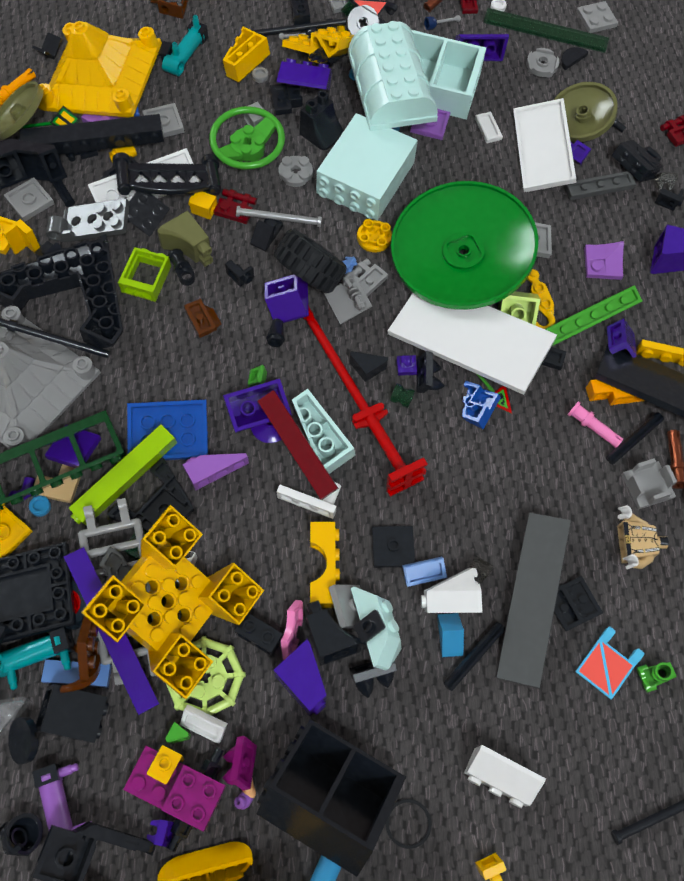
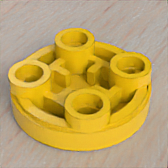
M366 219L358 229L357 241L366 251L381 252L386 250L391 244L392 231L388 223Z

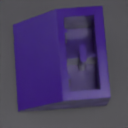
M293 274L264 283L265 301L273 320L280 319L285 323L309 316L307 282Z

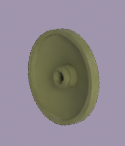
M30 81L20 86L0 106V140H4L19 131L36 112L44 93L43 88L36 81Z
M581 82L561 91L554 99L564 98L571 142H576L577 140L580 142L590 141L603 135L610 129L617 117L618 105L616 96L611 89L600 83Z

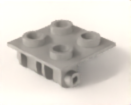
M356 275L353 277L345 276L343 283L337 285L333 292L324 293L340 324L372 307Z

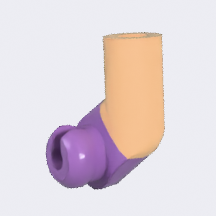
M253 778L251 789L242 790L239 796L235 798L234 805L237 809L244 810L248 808L254 800L256 790Z

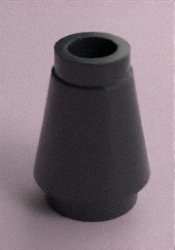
M280 319L272 321L266 337L268 344L272 347H280L285 342L283 321Z

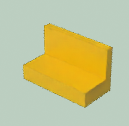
M21 219L3 231L15 255L25 247H28L33 252L40 248L33 230Z

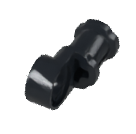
M173 249L168 254L169 259L174 264V270L179 277L180 283L184 286H189L195 282L194 271L189 262L184 259L182 250ZM185 274H190L192 276L190 279L187 280L182 278V276Z

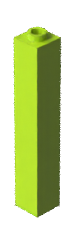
M160 424L69 507L73 512L70 516L78 524L82 522L87 526L83 507L92 505L95 518L99 516L177 444L176 439Z

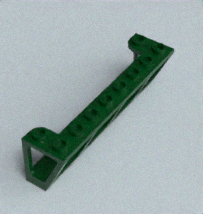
M106 410L0 453V465L29 453L40 480L38 485L9 497H5L0 483V511L8 503L15 505L24 501L23 497L31 494L34 497L43 493V489L46 487L56 488L63 485V480L71 477V480L82 477V472L86 470L96 471L102 468V464L105 462H110L112 465L119 463L126 454ZM105 422L117 451L90 463H85L74 435ZM69 437L80 466L50 480H46L35 451Z

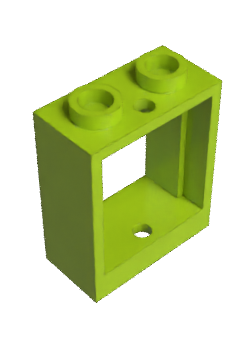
M134 247L118 281L121 292L156 302L171 268L169 256L163 253H154L144 248ZM140 262L161 268L153 285L132 280Z

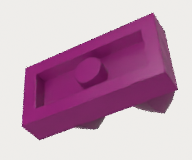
M245 736L237 737L236 745L223 756L226 761L232 763V768L223 776L224 781L230 785H236L241 790L251 789L257 745Z

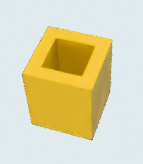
M198 192L192 195L189 199L191 213L211 220L217 205L216 196L206 192Z

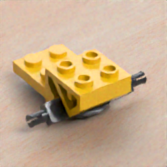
M327 27V29H318L316 32H311V38H308V35L298 34V37L289 36L288 39L282 40V47L308 53L309 61L321 64L326 62L336 63L339 59L348 55V48L354 35H351L350 31L341 30L338 32L334 27Z

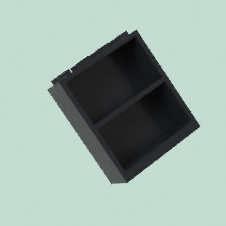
M309 720L306 727L301 725L295 736L296 739L293 742L291 741L284 758L280 759L274 774L267 780L263 788L264 790L257 801L260 807L256 814L357 877L378 842L406 776L314 721Z

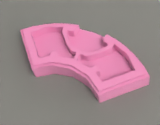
M295 600L287 610L286 629L280 640L283 660L297 649L299 643L297 632L299 626L302 627L303 602L301 600Z

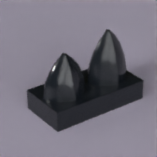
M426 351L417 358L418 393H425L427 390H439L445 386L438 378L433 376V373L442 369L438 362L433 359V352Z
M372 662L349 668L356 687L367 698L372 693L374 677L377 678L380 684L388 688L393 681L394 672L397 671L395 662L386 671L373 667Z

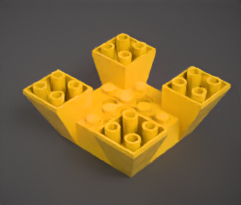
M169 505L141 539V557L122 581L111 575L81 613L115 642H119L126 632L148 650L151 672L181 697L187 699L213 663L207 655L191 643L192 639L210 615L240 625L262 595L264 589L235 563H231L209 577H206L185 556L203 534L173 506ZM177 579H178V581H179V588H178V589H177L176 586H175V581H176ZM147 582L150 584L149 592H147L145 589V585ZM163 596L166 598L165 606L161 602ZM179 610L182 613V617L180 620L178 619ZM150 613L153 617L151 624L148 623V616Z

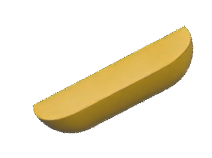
M235 841L183 854L169 860L161 868L158 874V881H237L244 877L243 873L250 865L252 866V851L245 843Z

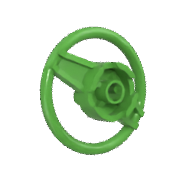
M244 106L231 109L217 118L210 130L209 141L213 153L223 164L225 163L237 169L249 170L263 167L279 156L285 143V133L280 121L270 112L257 107ZM239 114H256L264 117L254 128L251 125H246L244 128L237 130L230 136L231 144L218 148L216 135L219 127L227 119ZM276 129L278 143L270 155L261 159L264 155L265 143Z

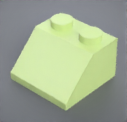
M515 291L499 301L498 310L536 326L541 299L538 294Z

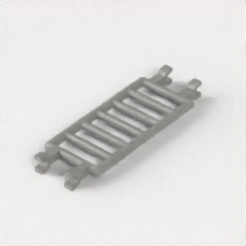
M126 498L117 500L121 522L99 527L96 525L95 512L92 505L83 507L87 529L79 531L78 538L80 549L85 548L90 561L93 557L105 555L109 547L114 548L118 552L138 547L139 556L141 557V539L144 537L142 522L139 518L130 520ZM134 527L135 540L89 550L88 537ZM138 560L127 563L130 570ZM102 568L95 570L99 578L108 576ZM148 582L145 585L147 592L150 591V584ZM98 631L96 639L100 643V662L102 665L112 664L115 685H122L123 681L111 656L108 655V650ZM145 647L133 649L137 657L147 655L150 675L152 677L156 676L151 672L148 650Z

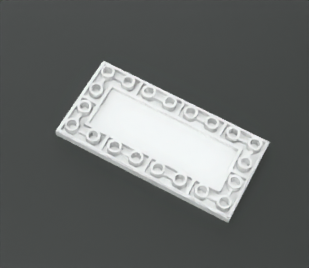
M412 293L388 329V335L424 351L433 352L435 356L523 395L557 337V334L490 306L468 310L449 309L431 304Z

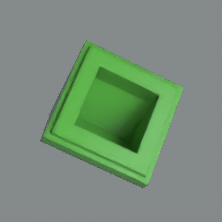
M263 365L250 370L247 387H253L266 382L267 371Z
M174 722L165 739L167 743L174 744L189 740L191 734Z

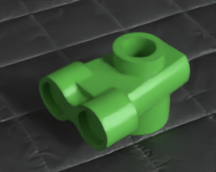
M662 662L649 667L646 664L636 667L647 693L657 690L656 686L676 678V673L670 662ZM659 670L665 672L664 678L658 674Z

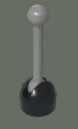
M316 27L309 28L306 33L301 34L308 35V38H311V32H316L317 29ZM280 33L279 39L283 40L284 38H289V36L298 37V34Z

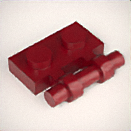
M684 115L678 116L675 120H668L660 126L661 131L668 130L667 137L675 147L684 144Z
M223 189L222 195L228 198L219 199L214 209V215L247 224L250 216L240 215V217H236L237 206L253 209V207L248 205L249 203L256 205L257 198L251 197L247 193H237L233 189ZM234 199L242 201V203L240 204L233 201Z

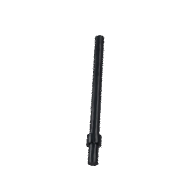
M330 18L326 19V21L252 31L267 36L305 31L314 27L320 29L346 25L345 18L335 20Z
M0 318V326L7 328L8 331H18L108 358L110 351L18 324V321L12 319L8 321Z

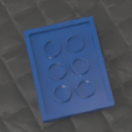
M206 400L127 403L128 454L161 424L177 441V444L162 457L165 460L190 459L200 455H208Z

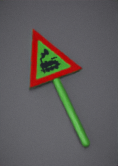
M476 374L491 392L500 395L501 398L496 407L512 414L506 387L502 386L495 391L483 376Z

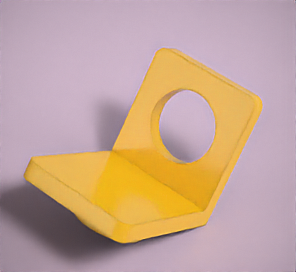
M162 745L147 771V775L166 785L178 763L184 761V757Z

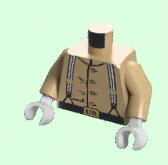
M629 506L618 507V510L622 512V514L618 515V519L625 520L617 526L621 562L628 563L625 566L627 570L630 568L643 569L653 562L660 552L659 549L668 548V538L666 536H657L656 527L649 525L648 522L634 515Z

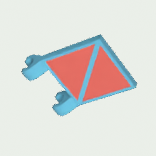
M608 627L603 631L575 672L612 700L636 664L644 656V652L640 649H635L628 659L607 644L615 634V630Z

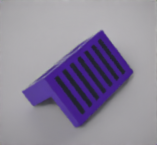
M625 319L607 326L609 351L614 354L626 348L633 358L637 357L635 335Z

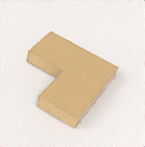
M62 464L59 475L76 468ZM38 475L34 483V486L40 483ZM44 476L46 480L52 479V477ZM71 477L63 480L64 484L56 488L46 487L43 489L44 492L37 496H45L47 499L72 504L81 477L71 480Z

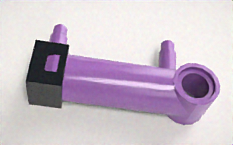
M54 763L32 772L35 787L40 792L48 830H50L51 825H55L72 831L84 824L81 823L73 826L62 783L64 776L79 770L77 763L62 768L60 764Z

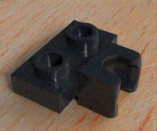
M286 83L270 85L275 115L292 113V108L302 107L303 99L300 95L299 86L288 87L287 90Z

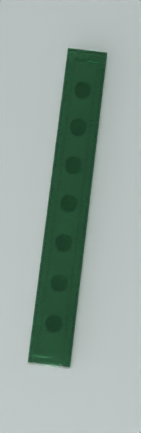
M490 8L487 9L483 22L603 53L606 52L609 37Z

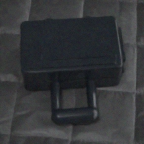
M634 140L620 143L612 154V157L640 182L654 179L655 175L662 168V165L659 163L661 156L652 147L643 148Z

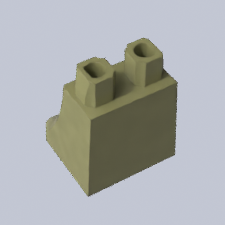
M188 210L163 224L158 229L160 246L164 250L181 249L184 255L195 263L200 261L204 267L213 262V258L210 255L212 248L209 244V237Z

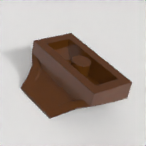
M201 298L184 305L188 319L199 338L216 331L217 327L222 325L214 309L204 305Z

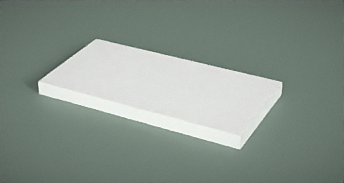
M564 98L514 108L524 192L576 183Z

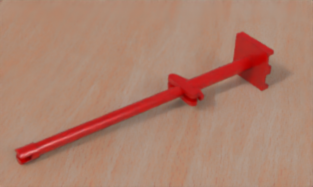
M309 307V316L303 318L308 323L360 409V412L352 416V424L355 429L364 427L371 429L395 469L394 472L388 474L387 493L391 497L423 481V475L426 474L424 467L428 463L423 457L406 466L379 422L388 414L387 409L384 410V404L377 403L371 407L368 406Z

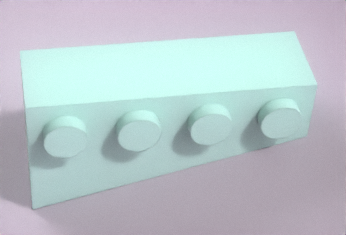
M308 389L292 399L309 444L329 474L355 456L354 447Z

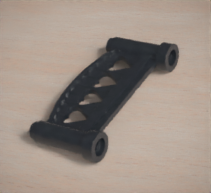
M123 152L116 153L112 158L113 167L116 169L117 190L121 195H128L131 190L160 195H182L209 191L211 195L217 196L221 192L218 172L219 160L214 154L203 156L201 159L202 164L131 163L130 156ZM139 175H143L149 182H136L135 180ZM157 175H161L167 182H154L153 180ZM175 175H179L185 182L174 183L171 180ZM193 175H196L203 182L191 183L189 180Z

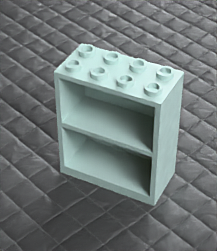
M412 30L415 38V47L420 54L422 69L428 79L430 94L436 103L437 109L450 112V116L467 120L480 77L486 47Z
M356 113L318 168L316 193L322 198L331 199L338 205H344L353 212H359L369 219L378 221L414 164L418 140L391 128L370 131L366 117Z

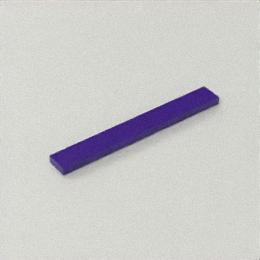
M83 547L64 556V559L87 605L101 589L102 584ZM98 627V631L138 715L159 705L126 634L122 636L119 642H115Z

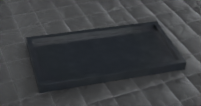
M607 344L594 379L684 417V374L638 354L637 357L633 358L626 349L612 354Z

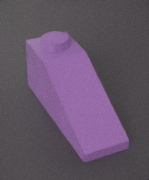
M246 453L200 455L188 459L183 464V467L194 489L198 490L249 464Z

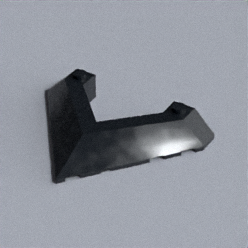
M107 235L99 236L100 239L91 242L86 240L74 244L72 247L36 257L35 261L29 263L24 261L10 266L11 269L0 272V304L5 308L16 306L21 311L30 299L81 287L89 312L88 318L79 329L83 342L101 349L114 346L123 333Z

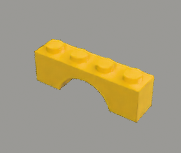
M310 522V547L318 550L324 556L327 564L323 575L317 580L310 582V603L319 600L321 608H334L329 587L334 584L336 585V581H340V569H336L335 561H339V548H335V541H339V529H335V522Z

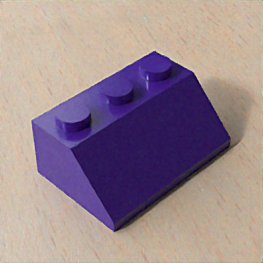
M509 34L456 35L455 40L486 47L484 61H503Z
M286 58V62H281L277 82L330 90L332 69L328 68L329 65L319 63V67L312 66V62L303 61L302 64H297L296 60Z
M280 378L223 395L235 433L270 422L258 400L272 390L276 391L292 416Z

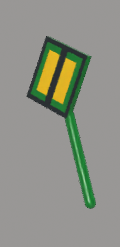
M62 106L52 121L27 124L22 129L47 125L75 124L79 122L80 118Z

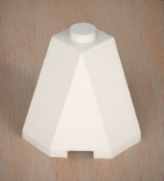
M467 568L424 590V595H421V608H425L427 613L482 612L481 587L474 579V577L478 576L477 569Z

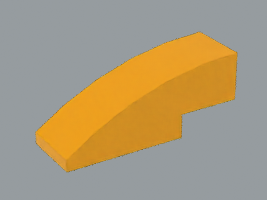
M590 380L586 386L589 401L608 399L610 406L645 401L599 380Z

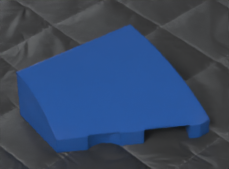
M465 381L464 387L468 388L467 395L463 396L465 406L462 417L469 423L484 429L501 397L498 393L482 389L479 384Z

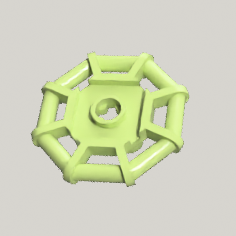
M202 636L201 639L193 642V644L198 649L202 648V652L213 661L205 672L211 675L208 678L209 682H198L187 699L181 698L167 684L166 686L173 700L175 710L184 711L185 707L189 704L212 716L236 704L235 700L243 678L246 677V672H243L232 645L228 646ZM207 648L222 652L223 654L219 658L208 655ZM226 658H228L234 673L226 672L222 663ZM234 678L230 691L226 695L223 690L227 679ZM219 695L224 698V700L208 707L207 701ZM190 697L201 700L202 708L186 701Z

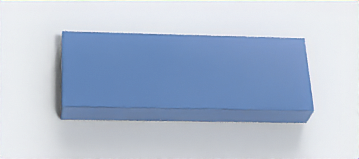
M45 660L41 682L67 685L79 680L78 662L71 661V669L64 670L61 661ZM101 664L97 679L89 686L108 688L112 665Z

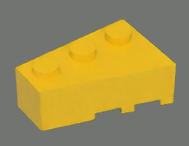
M242 27L239 37H236L234 46L230 47L223 58L226 76L240 82L270 55L267 37Z

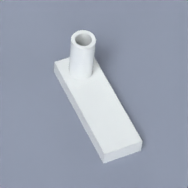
M335 482L339 489L323 500L279 485L277 498L333 519L336 513V505L334 503L341 485Z

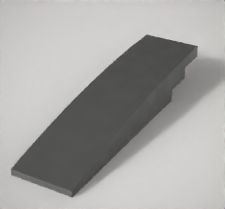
M529 512L497 672L498 679L540 689L571 520Z

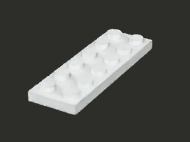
M187 148L147 162L193 164ZM116 174L88 184L95 203L127 198L130 201L137 192L131 190L128 195H121L117 190ZM139 175L135 180L136 182H149L143 175ZM157 175L153 180L154 182H167L161 175ZM175 175L171 180L174 183L185 182L179 175ZM193 175L189 182L200 183L201 180L196 175ZM152 194L157 199L166 196L160 194Z

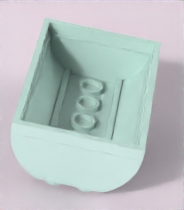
M390 21L384 24L374 23L359 30L350 42L348 56L369 130L375 131L437 122V106L431 97L430 85L423 72L422 60L415 47V38L411 28L403 22Z

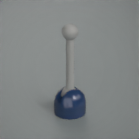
M457 15L454 18L436 20L433 16H428L424 19V26L427 30H432L438 23L459 22L461 17Z

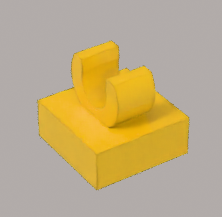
M496 853L475 862L479 873L485 880L502 881L500 873L506 871L503 860Z

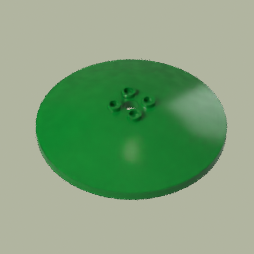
M451 182L427 190L415 198L403 210L396 221L392 233V259L396 272L402 282L421 299L436 306L449 309H477L505 299L526 281L537 257L538 232L528 209L520 200L506 190L483 182ZM462 249L469 251L467 254L459 253Z

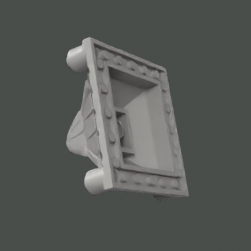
M8 306L2 311V319L8 321L12 319L18 321V324L41 330L27 320L16 306ZM0 326V443L8 449H12L41 437L101 373L93 365L91 359L86 356H78L64 345L18 331L11 332L7 328Z

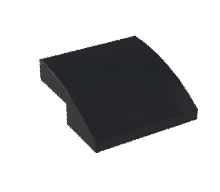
M582 576L559 586L555 613L566 632L603 614Z

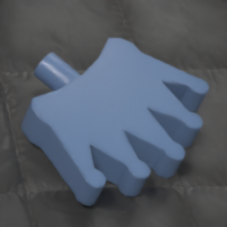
M354 256L345 257L346 260L342 261L347 267L346 273L351 272L353 267L357 265V260Z

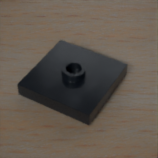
M372 526L374 568L402 567V565L415 563L413 526Z

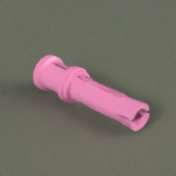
M578 401L567 415L576 418L581 422V426H587L616 449L623 441V438L595 418L593 412L587 411Z

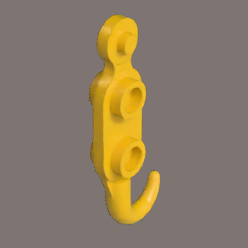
M532 269L527 278L532 283L530 291L533 294H538L540 297L539 311L547 317L549 322L546 326H541L536 322V326L546 329L555 324L554 302L547 286L539 281L538 271Z

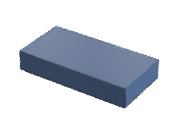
M443 557L402 565L407 587L447 578Z

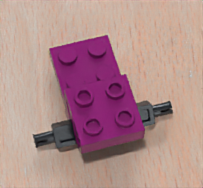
M145 746L123 789L176 818L170 830L174 834L167 849L176 852L182 838H188L192 827L205 832L226 788V785L216 781V777L221 769L218 763L224 753V750L216 747L210 760L205 759L199 772L179 762L168 784L165 785L147 775V771L158 751Z

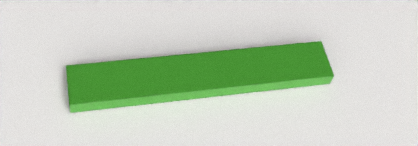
M634 285L545 330L557 334L553 343L555 345L642 302V299Z

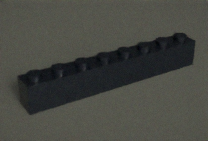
M160 114L20 130V140L54 145L58 154L164 142Z

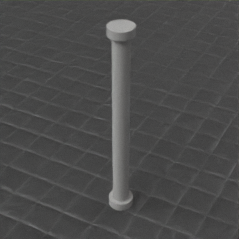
M237 206L236 217L243 215L312 224L321 227V216L314 218L240 208V206Z

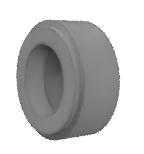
M263 67L255 68L252 71L253 80L258 83L267 81V69Z

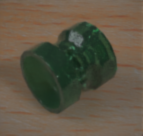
M397 383L390 401L393 403L399 402L403 407L409 408L415 390L404 389L403 385Z

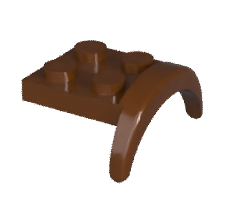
M85 616L77 644L74 645L75 652L78 654L80 679L61 686V693L77 691L91 685L97 679L100 672V643L96 641L98 627Z

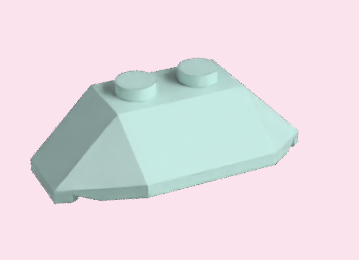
M352 587L351 591L359 619L362 620L373 610H378L386 626L384 630L367 642L373 667L386 671L391 667L402 649L398 633L399 626L392 614L393 607L384 598L357 587Z

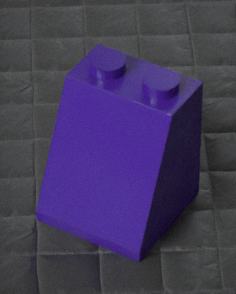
M666 225L654 246L650 269L651 274L684 271L683 228Z
M306 639L273 671L277 680L310 716L313 713L315 715L319 714L325 708L327 695L310 642Z

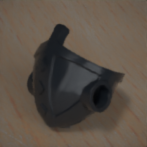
M23 813L14 817L9 822H5L0 827L1 842L5 854L29 856L38 847L42 839L43 828L41 821L36 815Z

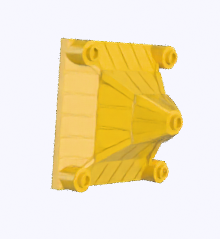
M77 21L65 24L62 31L67 40V45L50 83L39 84L44 91L38 106L39 109L58 112L64 106L72 113L133 117L161 47V39L156 38L155 32L151 27L141 28L138 32L139 38H124L109 35L107 32L87 22Z

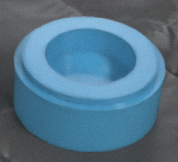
M36 496L29 503V510L37 517L45 516L51 509V503L45 496Z

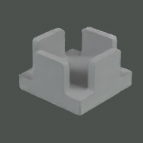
M655 458L638 463L633 469L621 474L638 510L676 497L672 486L677 483V480L670 466L665 465L662 468L659 461L656 462Z

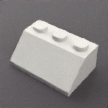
M483 745L474 749L464 774L469 776L468 781L478 786L481 783L488 786V791L498 797H501L502 794L509 797V803L519 808L532 804L546 778Z

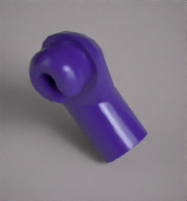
M24 477L22 489L11 491L8 497L33 487L35 479ZM31 494L23 497V499L26 500Z

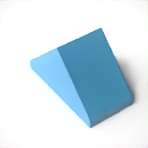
M437 614L442 657L463 656L464 628L459 614Z

